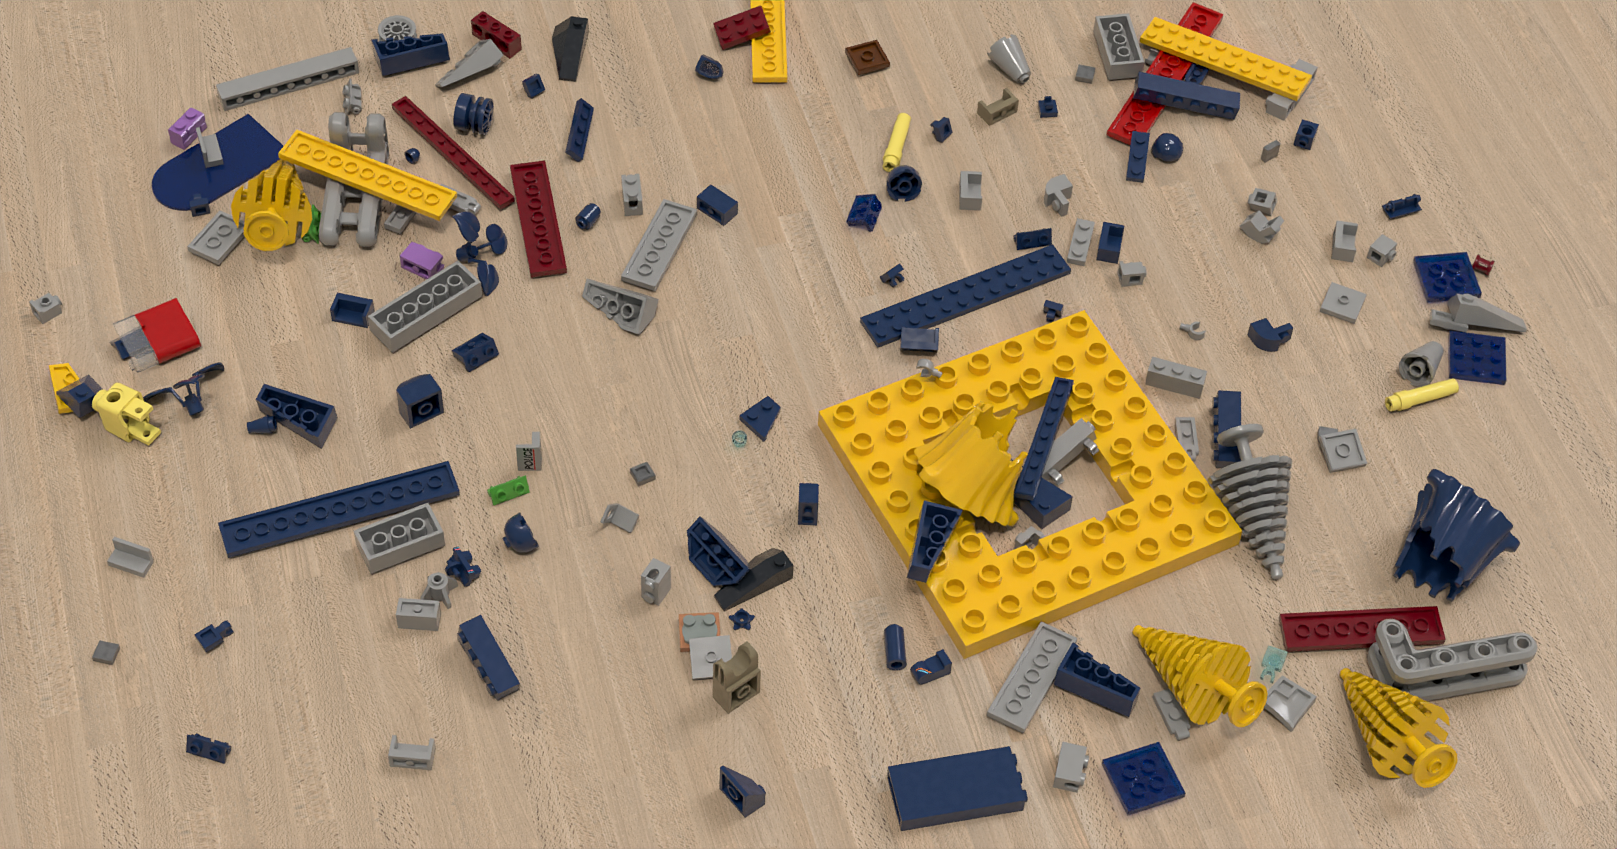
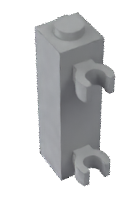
M1082 418L1079 419L1054 441L1042 475L1043 479L1048 481L1052 478L1059 486L1064 482L1063 476L1059 471L1085 448L1093 456L1099 451L1098 446L1093 442L1097 439L1094 432L1096 429L1089 421L1086 423Z

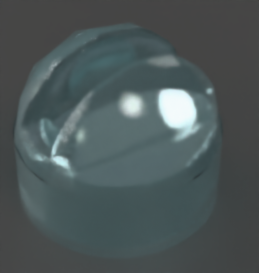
M741 430L735 431L732 435L733 444L737 447L745 446L747 434Z

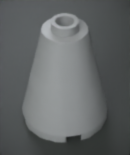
M1011 34V38L1003 37L990 47L991 52L987 53L988 57L1015 82H1027L1030 79L1031 71L1017 36Z
M1431 341L1405 354L1399 362V372L1404 380L1408 379L1411 385L1418 387L1426 386L1432 382L1444 353L1443 347L1438 342Z

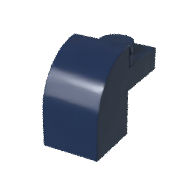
M1267 318L1250 323L1247 335L1257 348L1267 352H1275L1279 350L1280 343H1286L1291 339L1293 326L1287 323L1273 328Z

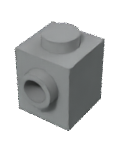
M1382 234L1370 246L1367 258L1382 267L1388 260L1392 261L1396 256L1397 243Z

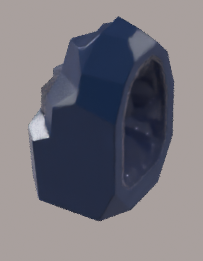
M704 54L701 55L695 68L697 73L712 79L722 78L724 73L723 67L718 61Z

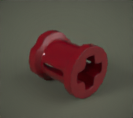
M1478 254L1471 269H1477L1489 276L1495 261L1481 258Z

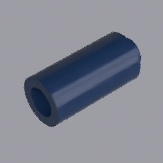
M891 624L884 629L886 665L890 670H902L907 666L904 629L897 624Z

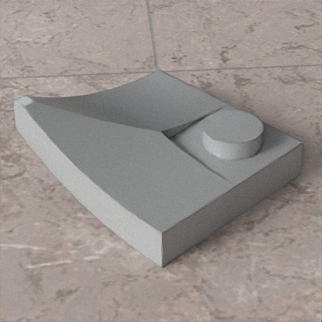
M1282 675L1267 691V702L1264 708L1292 732L1301 718L1315 703L1317 696Z

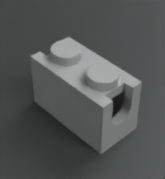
M639 174L621 175L625 216L643 215ZM636 201H638V205H637V206H635V207L629 206V204H630V205H634V204L636 203Z
M653 558L641 574V597L646 602H654V604L659 606L671 589V566Z
M1062 742L1053 788L1078 793L1079 785H1084L1086 773H1082L1083 767L1087 768L1089 756L1085 755L1087 747Z

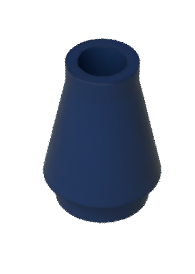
M267 415L247 422L248 433L272 434L274 431H277V422L274 416Z

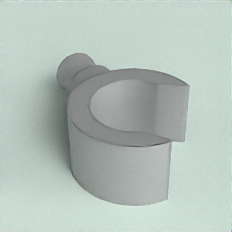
M1150 48V54L1148 59L1145 58V63L1151 65L1160 50Z
M1193 322L1191 325L1181 323L1180 329L1187 331L1189 337L1193 340H1202L1206 333V330L1202 332L1194 331L1199 328L1200 322Z
M928 359L918 360L916 369L924 368L922 369L921 377H930L932 375L940 378L942 376V372L934 368L932 361Z

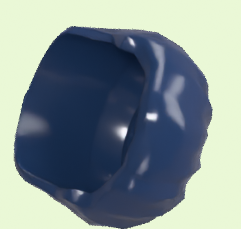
M1163 133L1154 141L1152 154L1155 158H1160L1163 161H1178L1183 154V143L1175 134Z

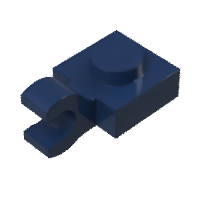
M226 620L216 628L211 624L194 634L204 651L208 652L224 642L222 637H228L234 631L231 629V624Z

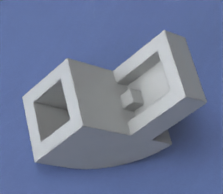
M1065 174L1050 179L1046 184L1044 195L1045 206L1052 205L1053 209L1061 217L1068 214L1069 202L1067 199L1071 198L1073 188Z
M1259 210L1248 215L1240 227L1249 238L1259 243H1269L1274 235L1280 231V226L1284 220L1281 216H1278L1268 221Z

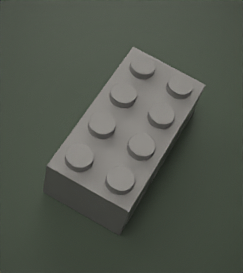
M1129 13L1096 16L1093 32L1108 80L1137 77L1139 71L1143 72L1144 59Z
M429 503L354 530L356 545L370 574L445 546L443 530Z

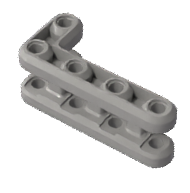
M334 112L329 116L328 130L330 143L353 151V145H367V157L388 165L389 143L385 117L381 114L371 113L367 116L365 133H351L350 120L344 112ZM327 177L319 225L320 242L325 246H335L339 243L338 239L339 234H341L342 225H357L356 242L361 247H372L377 241L383 199ZM346 197L362 198L358 213L343 212Z
M1385 619L1377 626L1375 632L1376 642L1370 646L1367 660L1375 680L1410 693L1425 701L1520 684L1525 679L1528 671L1526 663L1534 658L1538 647L1537 642L1529 634L1515 632L1416 650L1404 624L1395 619Z

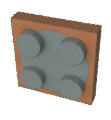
M719 612L679 614L680 652H690L689 639L720 636Z

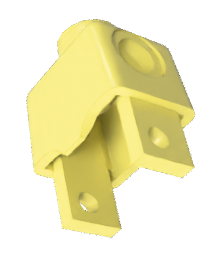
M115 383L108 391L100 390L94 396L92 408L99 412L105 430L128 443L135 438L149 446L161 434L159 428L149 424V413L153 410V406L144 402L141 392L121 383ZM123 419L129 420L126 424Z

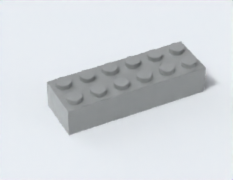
M456 261L369 315L370 331L393 353L482 297L481 282L463 264Z

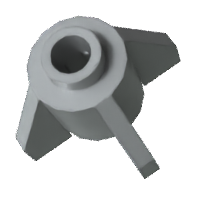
M440 572L429 575L427 577L428 585L420 599L432 600L433 598L436 601L443 600L447 609L451 608L448 595L450 590L458 587L456 579Z

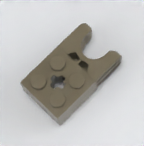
M746 641L740 645L734 657L729 661L724 662L721 658L713 664V698L727 714L760 693L761 670L758 668V653L749 642Z

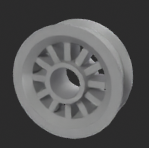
M395 15L387 17L378 26L379 41H386V38L403 40L405 36L417 38L416 25L413 20L406 16Z

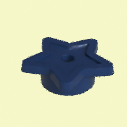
M740 608L734 615L729 616V619L734 623L733 629L735 631L740 628L750 630V622L755 618L754 615H750L743 608Z

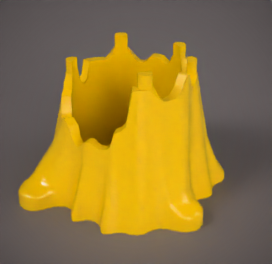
M980 401L944 434L914 450L918 457V463L924 467L919 476L927 484L937 488L946 500L962 510H968L976 517L983 516L991 523L996 521L1003 526H1014L1019 520L1018 514L1013 510L1014 489L1023 469L1024 459L1028 456L1027 452L1022 451L1016 459L1011 461L1012 456L1010 453H1007L1010 446L1008 437L1017 422L1015 417L1018 415V411L1012 409L1007 415L996 417L993 415L994 406L992 403L985 406V403Z

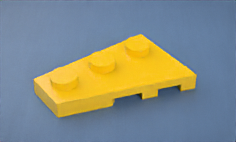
M69 363L49 365L58 414L73 412L56 394V391L80 378Z

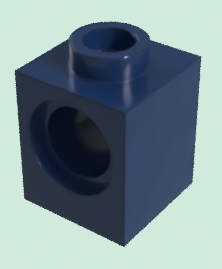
M1302 119L1296 133L1294 146L1311 150L1319 124Z

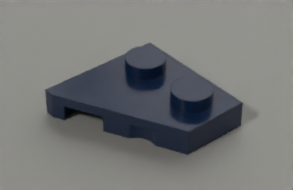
M767 396L740 414L739 420L765 442L775 419L778 418L781 412V407Z

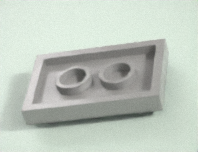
M219 211L187 246L188 251L219 265L244 237V221L239 220V227L237 228L231 215Z

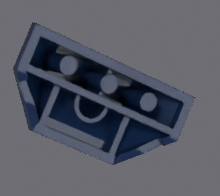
M699 516L688 528L689 560L713 586L737 584L750 570L744 556L720 531L704 518Z

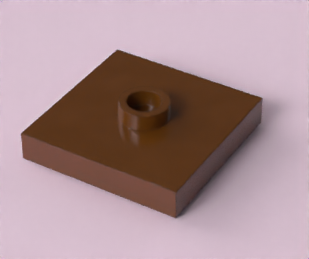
M878 40L845 48V53L858 75L890 67V61Z

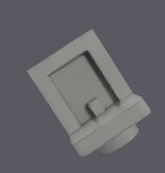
M1031 526L1024 533L1021 532L1016 536L1014 549L1027 545L1028 548L1032 544L1037 546L1038 540L1045 536L1041 531Z

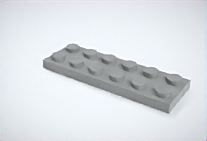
M663 199L623 271L621 281L656 291L697 215V209Z
M1041 621L987 711V716L1024 734L1052 686L1058 667L1073 642L1077 643V638Z

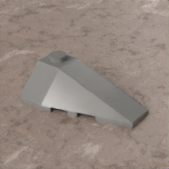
M586 279L582 295L593 306L603 311L609 319L619 324V327L636 334H640L654 318L659 300L645 294L591 279Z

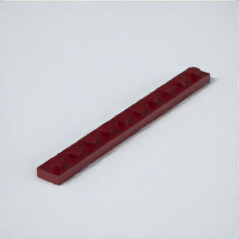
M407 96L392 103V109L496 207L502 210L515 202L514 196Z

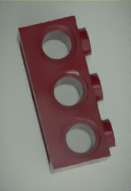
M482 11L471 19L472 35L480 40L491 39L507 58L511 59L522 50L521 35L486 12Z

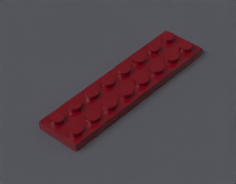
M545 160L510 165L530 277L567 273Z
M1437 606L1283 613L1279 615L1286 652L1370 648L1376 642L1375 632L1378 624L1385 619H1395L1404 624L1413 645L1444 644L1446 640Z

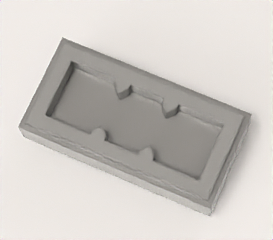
M1431 309V325L1440 326L1447 330L1467 332L1468 324L1454 322L1451 313Z

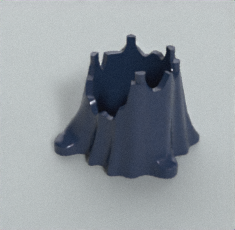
M1431 469L1427 476L1428 483H1426L1424 490H1420L1418 493L1414 518L1404 547L1395 564L1397 570L1394 573V577L1400 579L1403 573L1410 570L1414 578V587L1418 588L1425 583L1432 588L1429 592V596L1435 598L1440 591L1450 586L1446 599L1453 602L1455 597L1464 588L1467 589L1493 559L1504 551L1515 552L1520 545V541L1510 532L1513 529V524L1501 511L1493 508L1487 499L1477 496L1473 488L1462 485L1455 477L1448 476L1440 470Z

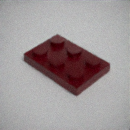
M761 5L713 23L722 50L771 32Z

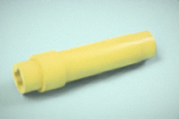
M906 113L898 114L888 147L883 156V169L887 172L897 167L902 158V150L911 117Z
M1452 378L1408 391H1399L1393 393L1392 396L1386 397L1385 405L1390 412L1395 410L1402 411L1417 404L1457 393L1459 386L1457 381Z

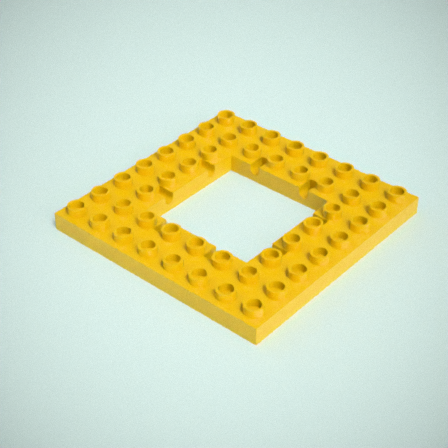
M1085 310L936 366L934 368L942 372L940 378L932 375L930 377H921L922 372L823 409L818 414L819 428L908 569L919 513L923 502L928 501L962 510L946 500L937 488L927 484L920 478L919 473L924 467L918 463V457L914 450L944 434L980 401H983L985 406L992 403L994 406L993 415L996 417L1007 415L1012 409L1018 411L1016 416L1018 417L1045 406L1055 377L1074 380L1063 415L1070 426H1073L1082 418L1086 423L1089 421L1096 430L1094 432L1097 439L1093 442L1098 446L1099 451L1094 456L1091 453L1090 455L1125 505L1108 511L1102 521H1098L1093 517L1038 540L1037 546L1032 550L1027 545H1024L999 556L996 555L983 533H976L975 521L969 511L963 510L959 522L927 582L915 580L963 659L1037 629L1041 621L1050 624L1237 546L1241 539L1242 530Z

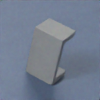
M960 172L959 210L981 211L982 172Z
M1336 221L1333 232L1331 259L1347 262L1354 261L1357 223Z
M399 598L396 611L398 628L438 631L441 617L439 601Z
M392 735L388 754L390 767L432 770L436 750L435 740L430 738L428 746L398 743L397 735Z

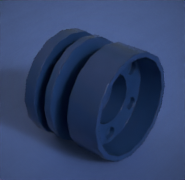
M461 93L455 105L453 116L454 128L462 131H469L471 128L473 133L479 132V134L486 135L493 119V100L491 98L484 99V97H478L476 100L474 95Z

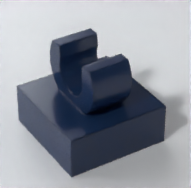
M537 73L522 81L528 97L532 98L545 90L541 77Z
M1045 96L1044 100H1038L1040 118L1058 116L1056 100H1052V96Z
M943 117L940 121L935 120L930 124L934 128L932 134L936 136V140L939 142H943L953 133L949 118Z
M200 193L193 194L194 200L189 201L192 217L210 214L207 197L201 198Z
M899 263L881 275L880 279L883 283L889 280L890 286L895 287L898 285L895 282V278L899 282L904 281L903 275L899 273L904 268Z
M1045 300L1044 313H1047L1046 321L1052 323L1055 320V316L1062 317L1064 305Z

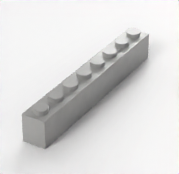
M349 47L217 84V94L223 110L227 111L358 74V61L352 48Z

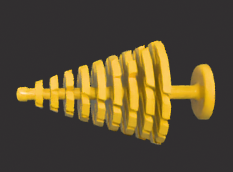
M279 159L276 163L272 164L269 170H263L260 174L248 181V189L244 190V185H242L235 192L231 204L232 218L237 228L239 227L241 212L245 213L243 235L249 244L262 251H274L281 248L284 244L287 246L295 243L298 223L303 222L302 238L308 232L312 221L311 204L304 192L297 170L293 163L283 159Z
M1136 625L1133 628V635L1138 638L1139 644L1145 649L1146 654L1161 674L1164 682L1168 685V688L1174 694V697L1189 719L1195 724L1204 725L1206 721L1208 724L1219 718L1221 712L1223 715L1228 712L1229 721L1236 727H1245L1256 720L1263 711L1267 702V689L1258 681L1247 683L1251 666H1248L1251 659L1249 652H1245L1246 648L1243 646L1172 631L1167 632L1162 629L1157 630L1152 627L1144 628L1141 625Z
M1343 668L1340 671L1339 675L1344 680L1343 686L1351 702L1350 705L1358 727L1361 730L1364 741L1367 743L1366 747L1372 765L1379 775L1388 778H1401L1390 769L1395 765L1407 775L1412 774V778L1417 785L1423 788L1434 787L1451 775L1457 764L1456 751L1447 744H1435L1425 734L1429 731L1445 743L1448 733L1436 722L1439 718L1450 726L1449 717L1442 707L1361 673L1352 672L1349 668ZM1405 754H1408L1410 757L1416 760L1414 762V765L1409 763V761L1404 757Z

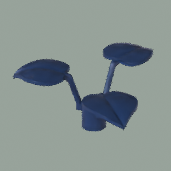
M471 212L457 213L452 217L457 222L462 236L468 242L456 250V257L460 262L478 263L477 274L485 296H488L499 284L498 272L492 264L487 265V261L474 258L478 255V250L490 245L493 253H504L508 245L507 237L499 225L490 224L486 228V237L489 242L478 247L471 245L479 237V220Z
M221 362L210 364L193 373L192 377L188 380H182L174 384L173 388L168 387L148 393L143 397V400L147 402L156 395L172 393L182 404L183 408H187L190 416L204 411L201 403L199 380L205 378L203 373L215 370L224 371V365ZM189 384H196V394H192ZM186 385L189 395L184 397L185 401H183L174 389Z

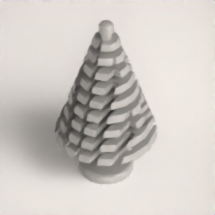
M1260 424L1240 425L1223 431L1217 436V440L1221 446H1237L1241 461L1214 472L1212 476H1209L1208 482L1214 488L1217 496L1221 498L1224 506L1229 509L1228 511L1231 516L1236 519L1235 521L1239 527L1244 529L1242 530L1243 535L1246 538H1253L1248 540V543L1253 548H1259L1255 551L1256 555L1259 558H1267L1262 561L1264 567L1270 568L1272 579H1280L1283 577L1280 565L1284 563V556L1277 555L1285 550V544L1280 542L1284 541L1286 537V531L1284 532L1283 529L1287 527V519L1285 518L1288 515V507L1286 505L1289 503V495L1287 493L1290 490L1289 481L1291 479L1292 459L1288 456L1279 457L1280 455L1252 458L1249 443L1263 435V427Z

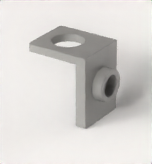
M619 503L609 504L600 522L603 524L611 522L628 532H632L639 514Z

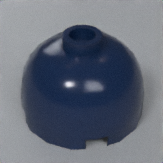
M899 165L889 172L886 178V188L890 197L894 200L905 199L904 202L915 199L921 192L922 179L918 171L913 167Z
M520 512L508 519L504 526L505 537H503V541L508 548L512 547L519 553H527L539 547L537 540L533 538L530 527Z

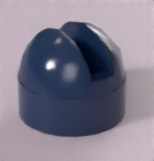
M416 148L408 149L404 153L406 160L411 164L417 162L420 158V152Z

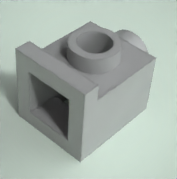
M1255 188L1253 194H1250L1248 198L1250 209L1254 211L1260 210L1262 213L1272 216L1277 204L1276 193Z
M1119 261L1117 274L1121 287L1143 285L1147 271L1142 262L1124 264L1123 261Z
M47 293L35 301H29L32 313L42 324L62 314L60 308L62 303L57 295L52 296L50 293Z

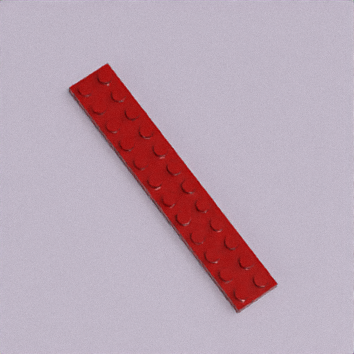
M1192 2L1178 25L1211 37L1221 23L1224 14ZM1160 50L1146 73L1183 81L1193 62ZM1133 91L1108 128L1106 135L1130 145L1132 131L1149 133L1166 105L1134 99Z

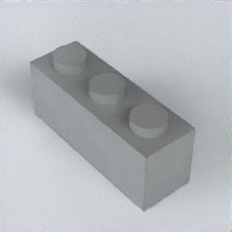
M1152 357L1145 385L1200 399L1207 371Z

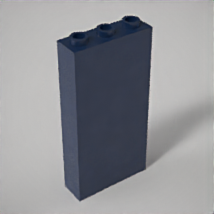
M1010 746L888 766L887 780L900 831L1024 811L1025 802L1028 801L1026 790H1022L1021 772H1017L1016 754H1012Z

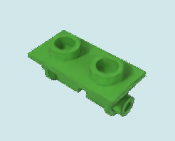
M313 204L311 208L312 221L308 232L302 237V240L309 242L314 239L316 243H319L321 211Z
M525 475L522 477L517 476L516 479L494 487L490 486L487 489V493L491 497L494 506L530 493Z

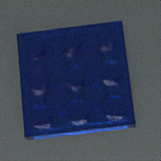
M1467 252L1414 256L1413 263L1427 303L1448 301L1456 294H1470L1481 298L1482 292Z
M1449 331V378L1505 385L1507 381L1506 337Z
M1160 742L1102 760V766L1127 816L1185 797L1186 793Z

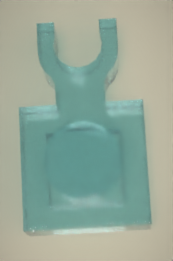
M1268 645L1262 661V666L1266 667V669L1262 671L1260 679L1263 680L1264 676L1269 674L1272 676L1270 683L1273 684L1275 671H1282L1288 652Z

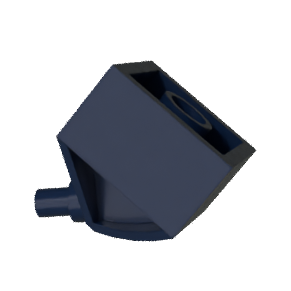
M431 374L415 376L400 383L397 387L399 413L410 429L444 413L442 390Z

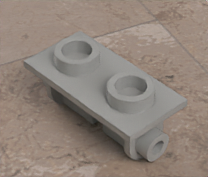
M349 79L348 84L344 85L342 95H345L343 108H345L346 115H348L349 111L359 114L362 110L360 100L361 87L358 84H352V79Z

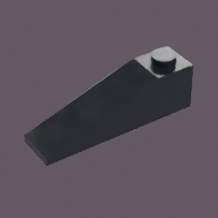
M571 16L554 28L552 44L559 80L577 81L589 35L588 18Z
M771 548L755 556L748 563L750 570L737 584L724 585L714 595V598L724 612L793 579L794 565L783 550Z

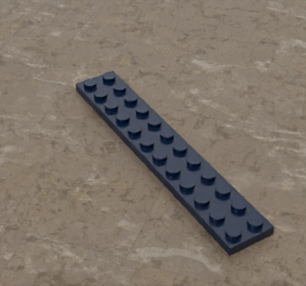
M1052 244L860 317V323L876 347L879 348L900 340L902 326H905V328L929 329L1071 274V268Z
M445 461L218 522L227 557L231 558L411 509L426 503L459 496L460 492L450 463Z

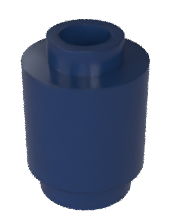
M594 203L586 205L575 217L577 226L581 229H590L600 217V208Z

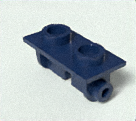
M1413 194L1412 196L1405 197V199L1390 200L1385 205H1382V208L1390 219L1422 210L1418 204L1421 201L1420 195Z
M1052 228L1017 232L1013 235L1017 250L1052 245Z
M198 733L187 735V753L223 764L226 763V753L229 754L232 748L229 743L218 740L211 742V738L201 736Z

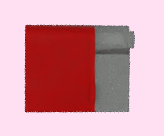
M177 298L113 323L129 354L130 360L127 361L131 371L135 370L136 373L201 347L199 337Z

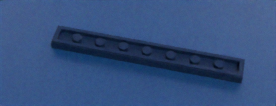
M1055 377L1018 480L1014 497L1034 501L1074 385V380Z

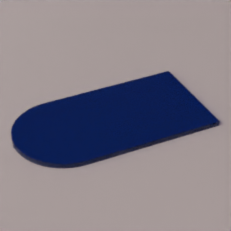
M247 114L215 133L224 164L206 168L198 143L164 163L155 172L152 179L153 194L158 202L173 210L190 211L189 201L194 200L193 194L198 193L201 194V198L207 197L210 204L257 176L263 170L270 168L272 164L280 159L278 153L283 148V145L250 114Z

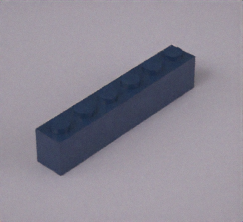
M1140 71L1134 82V99L1235 120L1240 109V93Z

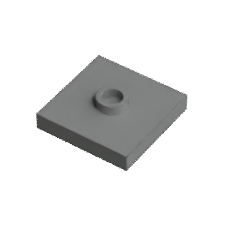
M1331 282L1320 312L1355 324L1367 294Z
M1356 429L1320 435L1319 441L1330 473L1367 465Z
M730 635L689 639L692 680L713 678V664L721 658L724 662L732 658Z

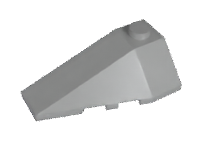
M491 39L480 40L464 55L466 58L455 64V70L451 69L435 84L436 87H444L491 66L495 67L501 62L502 52Z
M1456 294L1448 300L1453 321L1456 323L1526 332L1527 330L1523 319L1470 294Z

